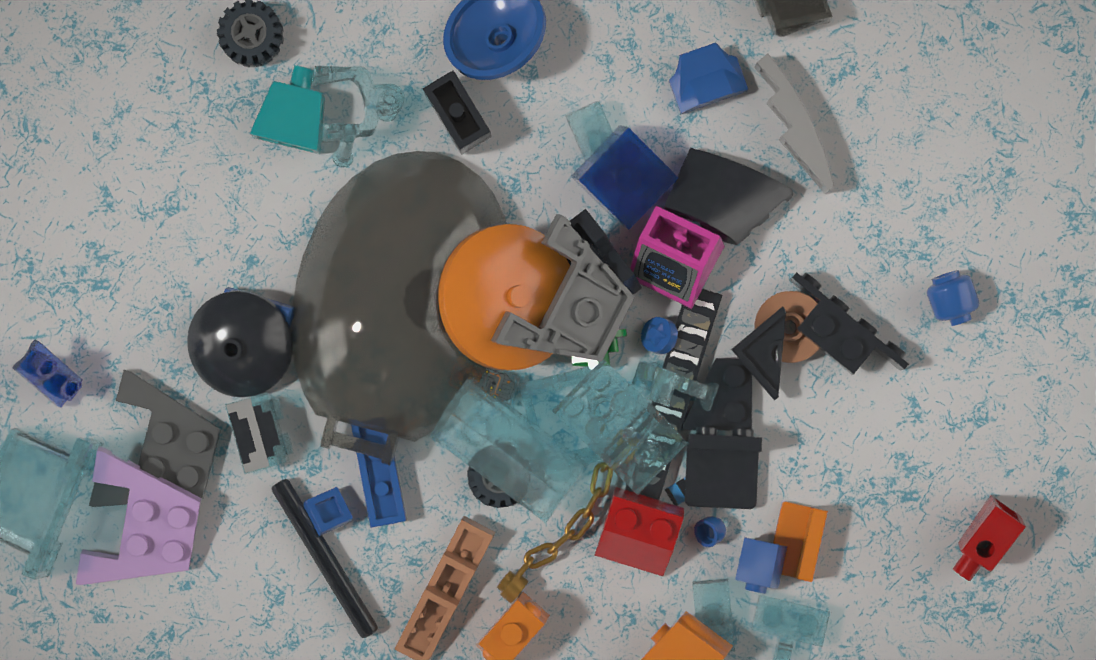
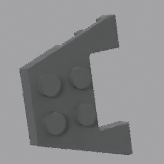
M556 214L542 244L571 260V266L539 327L532 325L511 312H505L491 341L501 345L602 362L635 297L608 265L603 263L591 250L589 243L583 240L572 228L571 222L565 216Z
M123 370L116 401L151 411L138 463L140 469L157 478L162 477L204 499L221 429L141 379L138 375L131 371ZM94 482L89 506L127 505L130 489Z

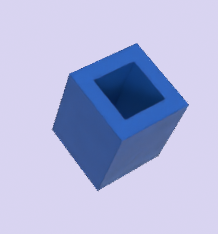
M744 537L735 580L746 582V590L766 594L767 587L778 589L788 546Z

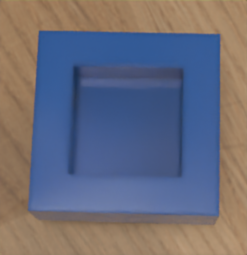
M338 487L312 497L303 504L319 536L341 527L353 519Z

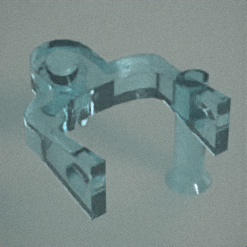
M315 66L312 78L313 86L350 80L357 85L362 95L365 111L362 123H324L321 135L322 143L340 140L338 149L333 153L332 159L337 166L348 167L353 162L352 149L355 138L372 136L376 131L378 119L385 122L393 121L403 107L405 95L403 90L395 84H374L370 72L365 67Z
M639 361L622 412L616 417L636 423L634 418L645 389L651 390L647 398L651 401L670 406L673 392L676 390L698 398L702 408L710 411L719 384L714 382L702 384L685 378L680 374L660 368L658 363Z

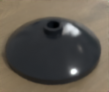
M233 290L218 294L206 301L197 310L189 326L187 346L191 363L200 378L211 388L222 394L232 397H252L262 394L275 386L283 378L290 366L293 355V337L290 326L280 309L270 300L257 293ZM229 343L237 346V354L230 353L228 350Z

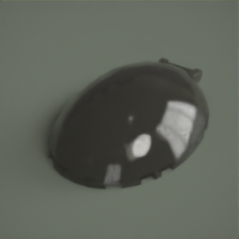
M413 151L393 154L375 161L353 176L336 193L317 221L302 256L297 275L292 305L295 306L291 332L293 337L294 365L302 391L315 415L327 418L320 444L323 448L339 447L382 459V464L390 466L399 438L416 442L440 428L459 411L460 407L481 382L480 380L487 367L477 364L465 356L455 346L445 330L439 310V283L449 256L465 238L483 228L507 224L492 190L477 173L458 160L435 152ZM338 421L388 434L386 444L383 445L336 432Z

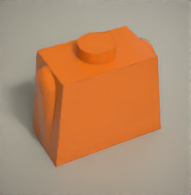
M522 592L478 641L476 646L482 651L483 657L486 660H514L545 625L550 615L526 593Z
M685 611L671 627L664 623L651 637L655 644L641 660H723L733 645L699 621L695 616Z

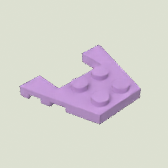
M99 447L96 454L92 482L130 489L119 555L83 549L80 554L76 584L86 585L188 571L201 498L162 477L157 478L140 469L139 465L129 460L126 462L111 454L112 451Z

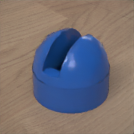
M714 516L705 517L695 524L694 534L702 546L713 547L725 537L726 526L720 518Z

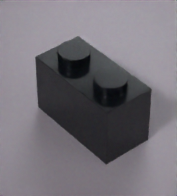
M454 70L422 88L426 98L461 155L492 137L491 131Z

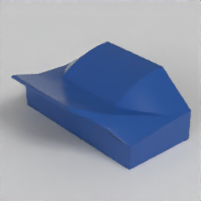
M712 43L679 55L676 72L669 79L680 115L749 90L737 57L728 55L717 43Z

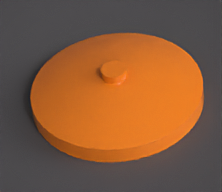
M503 224L478 230L465 238L454 249L442 271L438 302L445 330L455 346L465 356L484 367L496 370H521L533 367L554 354L496 344L491 341L505 312H511L532 325L539 327L570 267L566 257L542 244L545 235L535 229L517 224Z

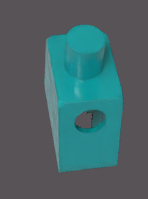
M294 65L290 84L277 81L272 82L250 134L254 139L320 155L325 97L321 92L310 90L315 73L314 70Z

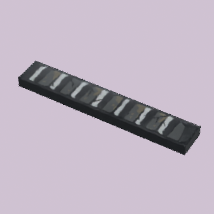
M702 289L692 309L681 305L675 324L678 331V339L674 348L666 353L640 437L642 441L637 447L624 490L657 500L660 499L722 294Z

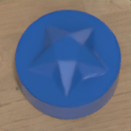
M654 317L648 320L641 332V342L645 349L660 355L671 351L678 339V331L675 324L662 317Z

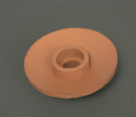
M797 291L777 293L768 298L759 308L755 317L754 330L782 306L786 309L785 321H792L797 329L816 306L817 302L810 296ZM795 330L793 334H786L784 332L782 362H800L808 359L819 350L815 344L799 331Z

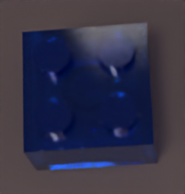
M619 125L571 175V178L620 226L628 230L679 178L629 127Z

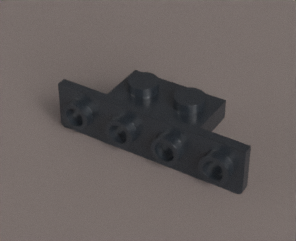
M796 272L789 281L817 302L816 306L796 330L851 375L855 374L873 350L898 370L906 369L909 363L903 359L906 353L891 341L884 344L875 336L878 332L876 328L863 318L857 322L847 314L850 308L833 295L829 299L820 292L819 289L822 285L811 275L804 273L801 276Z

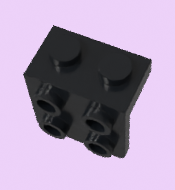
M696 427V434H687L684 494L686 505L690 507L753 509L757 504L759 452H762V437H754V430L732 429V436L717 435L718 428Z

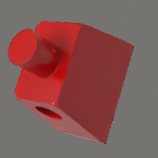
M990 495L958 542L963 555L955 564L953 570L968 581L973 579L981 566L991 572L1026 528L1021 516ZM981 541L990 542L986 548L981 549L977 547Z

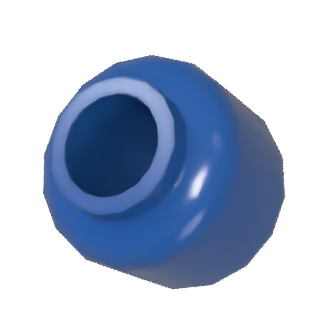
M959 270L934 277L932 279L933 284L927 290V296L935 318L939 321L949 320L951 326L970 321L972 319L970 313L979 306V299L971 277L964 274L960 275Z

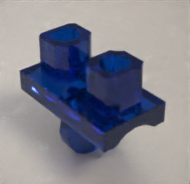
M33 340L26 354L12 367L59 408H62L66 401H71L82 388L81 382L83 379L37 340Z

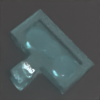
M759 595L751 630L778 636L773 660H790L794 641L823 647L830 611Z

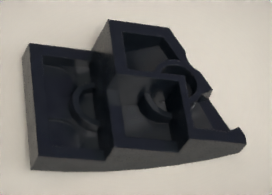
M690 148L664 208L666 211L681 218L700 222L702 228L719 235L723 242L738 245L750 235L753 228L762 225L769 218V213L784 200L788 202L792 199L793 191L779 181L750 167L709 152Z

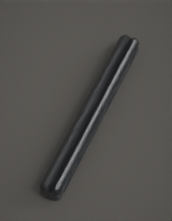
M288 479L279 481L271 488L273 494L361 638H367L378 630L377 624L323 535H318L303 506V502Z

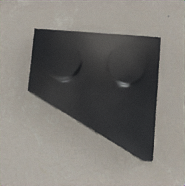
M716 358L683 422L682 430H696V427L718 428V431H732V429L752 430V374L739 358Z

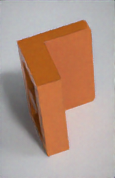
M782 502L773 540L775 544L788 546L782 575L808 582L813 581L828 511Z

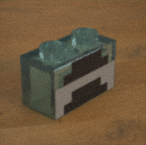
M263 393L225 404L244 474H251L290 462L288 455L294 452L288 432L282 434L279 420L284 419V415L278 398L272 399L271 393Z

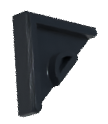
M783 306L731 349L774 401L779 397L786 309Z

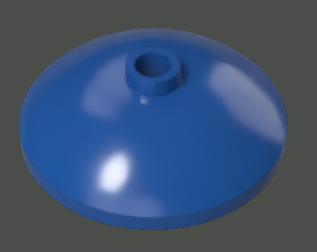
M461 0L450 14L444 29L443 45L447 58L460 73L477 80L498 79L517 71L534 56L543 41L546 30L544 8L539 0Z

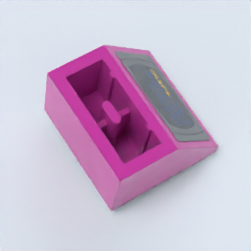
M656 206L639 237L630 269L641 285L692 309L725 245L719 235Z

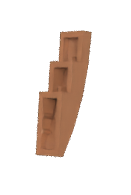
M463 516L395 647L396 651L414 660H430L496 533L495 531Z

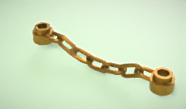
M621 430L609 445L614 452L606 462H600L594 467L590 484V491L593 496L587 507L579 509L565 527V534L554 544L543 543L530 549L525 553L524 564L518 572L514 574L509 570L496 587L501 591L500 595L504 599L512 603L529 582L522 576L528 568L536 569L556 559L558 555L557 549L568 539L579 540L594 522V514L591 510L598 497L606 496L610 490L613 476L611 464L616 458L624 463L640 444L641 439L631 431L627 434L624 430ZM599 469L601 473H604L606 470L608 471L603 491L601 487L595 489ZM581 515L583 519L589 516L587 523L577 535H574L575 529L570 530L573 524ZM549 548L547 553L552 555L533 564L534 557L531 555Z

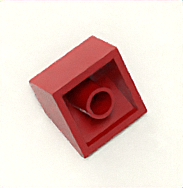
M615 487L594 556L663 577L684 519V508Z

